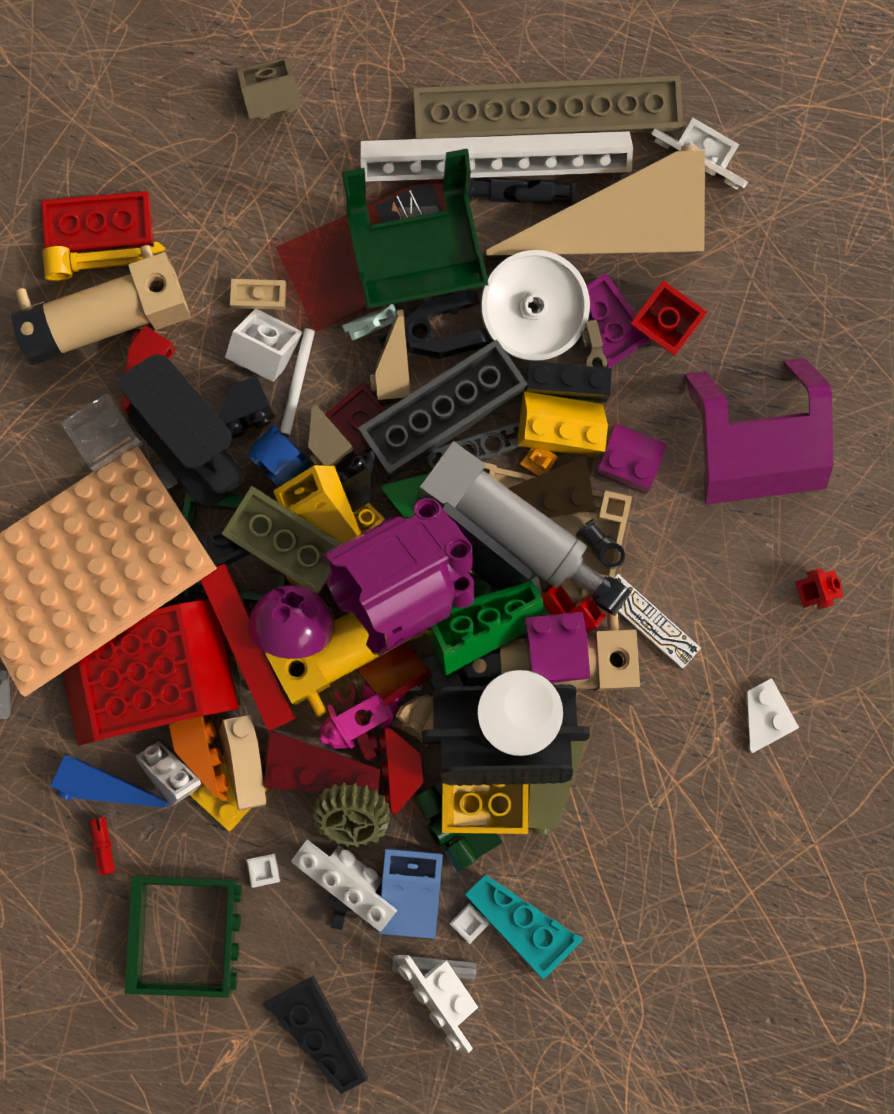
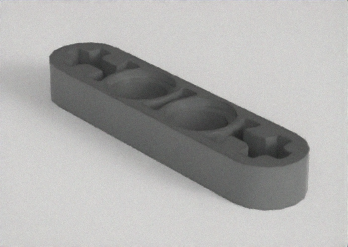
M519 422L455 442L461 447L466 445L472 447L474 456L480 461L523 448L522 446H517V439L508 440L509 447H505V441L501 433H506V438L513 436L515 429L519 431ZM489 437L497 438L500 442L499 449L496 451L487 450L484 445L486 439ZM451 444L439 447L429 454L428 463L431 471L436 466V464H433L436 461V456L441 454L442 457Z

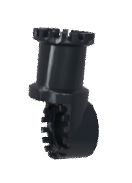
M594 518L586 522L582 526L583 528L577 531L575 536L582 538L591 547V553L605 567L613 570L623 565L625 561L623 547L616 543L610 535L606 536L597 527ZM611 548L617 549L621 553L620 560L613 564L608 563L604 558L605 552Z

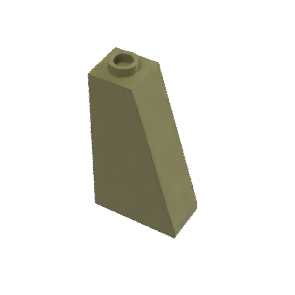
M571 741L573 776L570 781L555 784L537 783L528 785V828H533L534 834H550V829H557L586 741Z

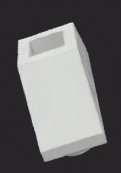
M159 741L135 756L159 794L171 806H174L195 792L201 785L200 779Z

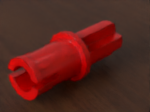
M107 817L99 818L100 830H98L96 819L89 820L88 823L90 824L93 842L91 850L94 849L98 874H112L115 872L111 846L114 844L110 842Z

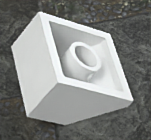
M254 309L232 332L225 358L233 361L240 367H245L257 373L264 379L274 382L287 366L303 332L258 309Z

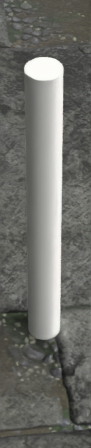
M304 329L280 428V433L283 435L291 434L315 331L312 329Z

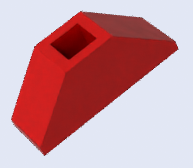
M385 728V734L380 735L381 752L387 751V763H382L383 779H389L390 791L384 792L385 802L389 803L391 814H397L424 782L422 756L420 752L393 729Z

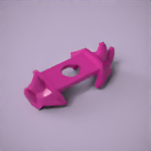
M365 684L362 697L366 700L338 715L332 705H328L329 717L319 729V742L332 749L353 748L355 744L351 740L381 723L380 727L382 729L391 726L393 718L398 712V704L403 700L405 694L384 706L370 687ZM359 710L370 711L372 714L369 723L365 726H361L355 721V714Z

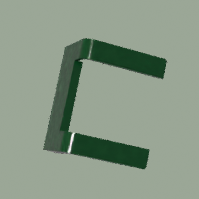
M467 148L446 152L443 193L447 211L370 225L366 205L365 169L360 168L342 172L345 212L367 309L489 285L468 197L471 169Z

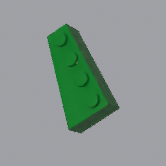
M533 581L474 598L473 603L465 608H458L452 605L449 617L427 629L429 640L445 674L448 675L525 634V618L544 616L543 599Z

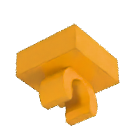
M531 448L520 466L534 476H539L550 471L558 456L548 450Z

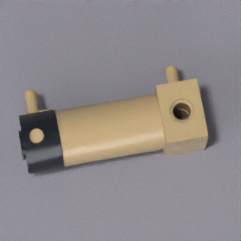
M144 245L140 248L143 260L128 265L131 274L48 303L41 302L31 306L26 289H17L15 294L21 310L12 313L11 319L19 346L30 365H36L64 355L66 352L149 323L152 324L155 330L190 319L191 315L175 269L166 253L163 252L153 256L151 247Z
M607 613L608 631H596L593 635H587L590 679L551 684H570L575 686L576 690L595 689V691L627 690L640 687L637 630H619L618 613L616 616ZM525 638L514 639L463 666L464 682H467V686H487L493 679L509 671H530ZM611 654H615L620 658L621 665L619 668L612 666L610 663Z

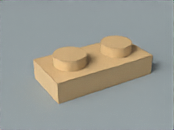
M231 279L230 306L231 308L285 310L286 281Z

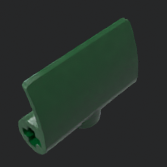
M440 781L413 799L428 823L427 829L432 839L439 847L442 846L458 872L478 860L485 853L502 844V841L496 833H442L443 783Z

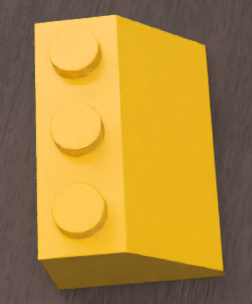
M523 392L517 446L597 458L605 452L608 423L603 404Z

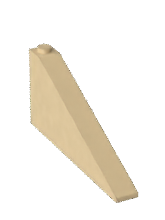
M681 146V151H676L487 249L486 256H507L528 250H544L557 255L704 251L705 150L697 151V146Z

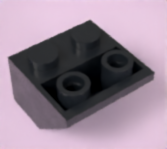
M257 375L232 385L218 414V417L230 430L232 439L246 433L245 430L253 426L256 428L264 427L271 423L270 419L275 418Z

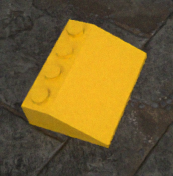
M443 783L442 833L528 834L529 784L450 786Z

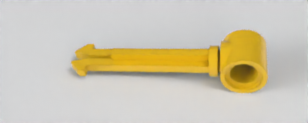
M154 242V247H151L153 254H158L166 251V248L159 242ZM53 246L42 250L44 277L50 281L68 280L72 278L73 272H78L79 270L128 266L131 263L143 260L140 248L79 254L77 252L70 253L69 248L62 246Z

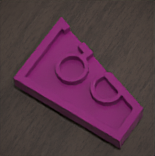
M606 273L587 285L590 299L589 313L591 319L597 320L603 343L602 351L607 359L606 367L612 368L652 340L630 325L636 314Z

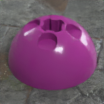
M295 585L278 587L266 593L256 603L249 620V634L253 642L266 653L287 659L304 658L320 652L329 644L334 632L333 617L325 601L312 590Z

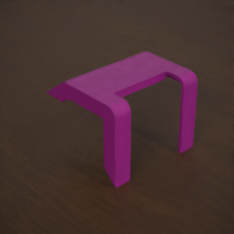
M805 358L785 360L784 366L806 388L809 398V414L800 413L729 423L726 397L706 371L685 374L689 396L702 413L705 505L827 489L834 466L832 391L829 382Z

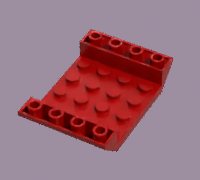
M209 599L156 609L62 672L77 746L197 717L240 709L223 629Z

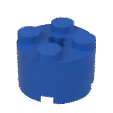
M275 425L250 448L251 452L248 454L259 467L270 470L267 475L278 486H282L313 465L287 436L284 437L280 433V430Z

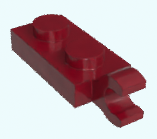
M352 684L348 685L351 695L347 699L342 698L339 691H335V697L341 703L344 712L355 706L354 700L356 699L357 692ZM359 710L355 714V721L361 726L368 723L363 710ZM365 732L356 738L366 761L378 756L376 750L380 749L373 733L368 735Z

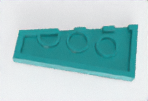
M483 875L464 894L541 980H544L584 940L487 875Z

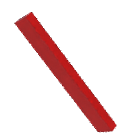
M222 564L202 578L201 582L267 730L270 731L294 720L295 717L272 665L265 654L266 652L253 642L249 634V614L226 564Z

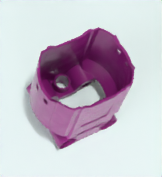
M431 498L421 499L415 504L414 516L408 519L401 517L390 518L321 555L323 558L327 557L331 570L326 583L341 611L354 613L369 636L366 646L373 655L380 656L446 619L451 613L452 605L458 608H465L474 601V581L468 573L473 566L471 543L440 504Z

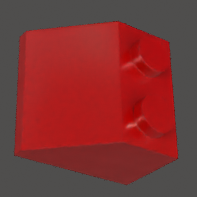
M662 280L630 325L675 357L702 323L707 311Z

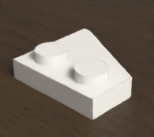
M772 678L745 692L746 706L748 707L747 727L749 729L748 750L750 753L758 751L799 728Z

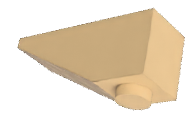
M397 310L375 365V375H370L371 390L377 391L378 400L405 398L410 395L403 310Z
M247 715L223 720L218 732L237 809L240 811L266 805L258 741L252 717Z

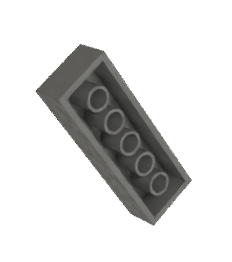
M496 339L358 427V435L369 452L372 451L375 454V461L388 480L430 454L433 450L441 447L523 394L528 384Z

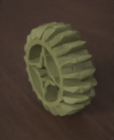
M346 782L342 786L333 784L331 789L325 788L323 793L319 794L313 808L314 827L318 828L320 835H326V841L334 840L336 845L343 843L347 847L355 845L357 848L361 844L370 846L371 841L378 842L380 837L385 836L390 823L389 803L385 802V796L378 795L376 789L368 790L367 785L360 787L357 786L356 782L354 785H348Z

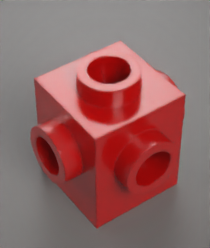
M823 568L807 572V578L795 581L803 608L817 605L818 610L833 606L834 599L843 597L841 591L842 584L835 570L824 572Z

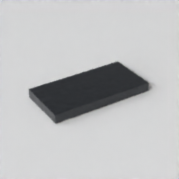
M446 502L441 505L443 510L457 524L460 531L471 543L473 556L471 570L498 591L530 580L534 573L530 568L451 504Z

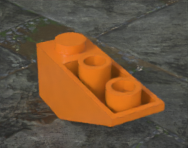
M202 716L170 724L169 729L175 753L215 797L223 801L228 800L226 791L229 790L226 776L221 772L220 764L223 763L219 748L215 746L214 737L217 736L213 722Z

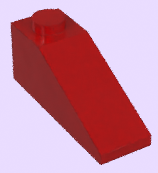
M144 325L142 330H137L130 340L131 345L128 352L126 372L151 355L160 354L170 359L176 348L172 342ZM122 393L121 408L128 414L132 403Z

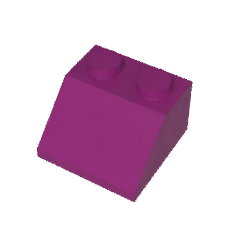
M615 424L595 474L647 494L660 466L666 443Z
M583 612L525 618V642L531 672L541 675L550 683L590 679L588 641Z

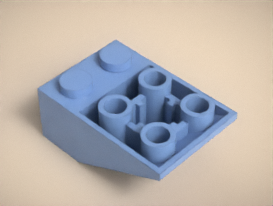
M389 847L385 849L381 897L396 908L397 912L384 929L379 931V934L435 939L443 852Z

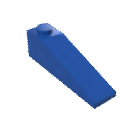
M72 755L64 756L50 787L57 790L56 795L69 801L74 797L153 807H170V804L163 797Z

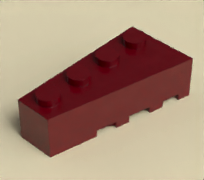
M270 730L264 788L323 793L325 788L331 789L333 784L342 786L346 782L348 785H354L356 782L357 786L360 787L367 785L368 790L376 789L379 795L382 769Z

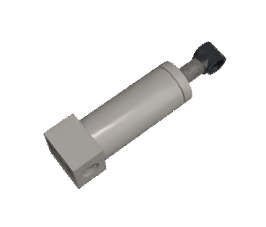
M453 441L420 486L417 496L421 499H434L440 506L448 502L554 588L557 589L564 579L566 581L572 579L583 589L585 588L586 591H590L593 598L592 601L607 613L616 616L630 596V589L612 577H601L600 574L582 563L583 558L581 556L586 550L587 545L484 472L483 469L486 464Z

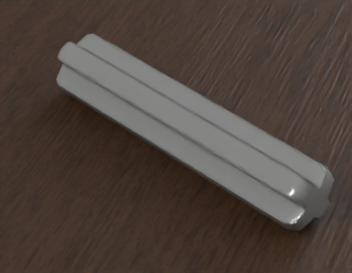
M395 955L392 962V971L399 973L397 969L399 965L395 961L398 955ZM410 956L422 975H426L440 961L445 960ZM445 960L459 979H475L476 963Z

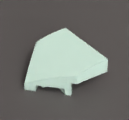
M393 304L387 305L342 325L346 337L350 335L352 340H356L391 325L396 315L395 307Z

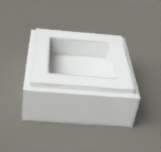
M275 853L246 860L252 888L280 882Z
M470 903L450 922V925L469 944L490 924Z

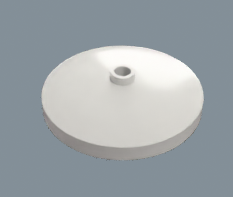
M528 250L508 257L491 272L487 278L489 285L484 286L480 302L481 317L492 341L497 339L507 354L523 360L541 361L564 353L577 342L581 336V331L585 329V323L588 321L590 299L584 279L569 261L552 252ZM534 302L537 309L535 312L528 308L529 303Z

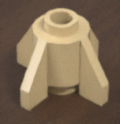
M423 694V696L418 695L402 705L391 727L396 730H405L410 735L417 737L422 743V731L433 729V697L427 694Z

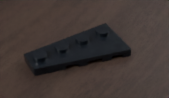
M314 975L263 1003V1006L277 1017L278 1023L286 1032L289 1031L298 1041V1046L305 1054L308 1053L317 1063L316 1066L341 1094L368 1079Z

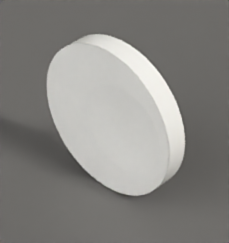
M526 670L509 671L493 679L483 691L478 705V720L484 736L494 747L511 755H530L547 747L557 736L563 719L562 702L554 686L541 675Z

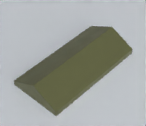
M253 486L250 487L222 532V535L317 594L325 585L331 570L328 558H323L321 555L342 544Z

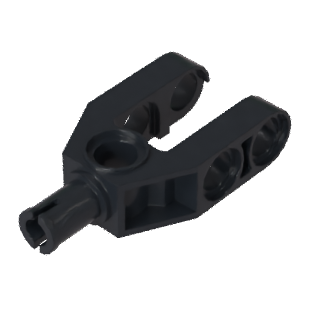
M469 290L428 300L404 319L406 348H409L410 353L441 359L477 350L490 344V337L486 329H477L435 340L432 334V326L429 322L432 320V317L451 312L454 315L458 314L459 310L467 309L477 304L480 305L477 291ZM416 329H423L427 335L424 338H416L412 333ZM388 333L378 335L381 350Z

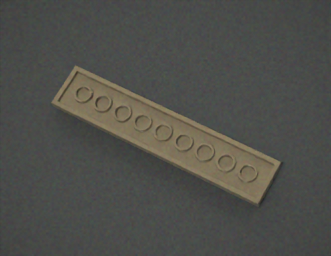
M680 76L414 88L416 139L629 131L630 133L652 132L654 129L661 132L682 131L684 127Z

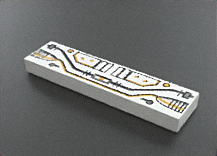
M617 574L614 579L624 584L631 591L630 596L618 613L678 667L683 669L701 647Z

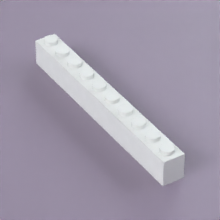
M630 131L361 141V168L365 169L366 182L443 179L446 152L466 148L469 152L470 178L632 172L633 145Z

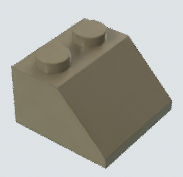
M289 57L237 69L249 119H265L272 113L280 111L282 113H289L294 111L296 107L302 106Z
M314 405L311 408L308 443L311 456H309V459L312 461L313 466H334L336 470L341 469L355 457L353 447L319 407Z

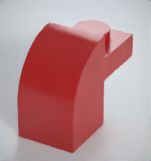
M561 584L557 589L549 585L541 594L545 608L552 615L583 612L586 633L596 629L606 617L603 610L592 601L591 593L574 603Z

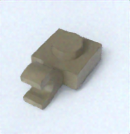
M597 320L587 321L585 329L581 331L580 336L582 347L587 348L589 355L585 366L593 367L592 361L598 360L601 367L606 368L607 359L602 351L603 343Z

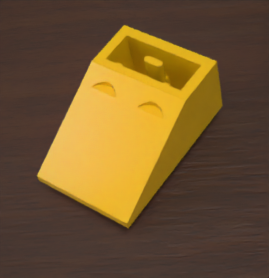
M314 465L273 490L278 503L342 544L361 534L334 466Z

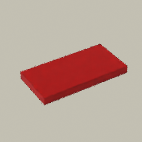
M148 191L41 200L44 249L62 246L69 248L70 253L142 247L144 245L153 246L151 203Z

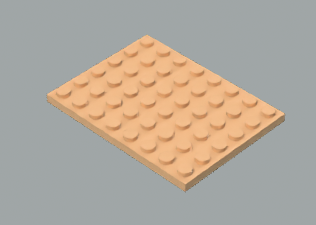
M134 444L0 533V657L20 694L24 697L217 569L137 444Z

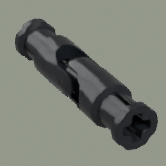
M491 177L490 180L470 178L468 197L469 201L476 198L489 199L490 202H531L545 205L561 202L570 203V206H572L576 200V181L568 184L554 183L553 180L541 179L528 181L525 179ZM515 185V196L507 194L504 190Z

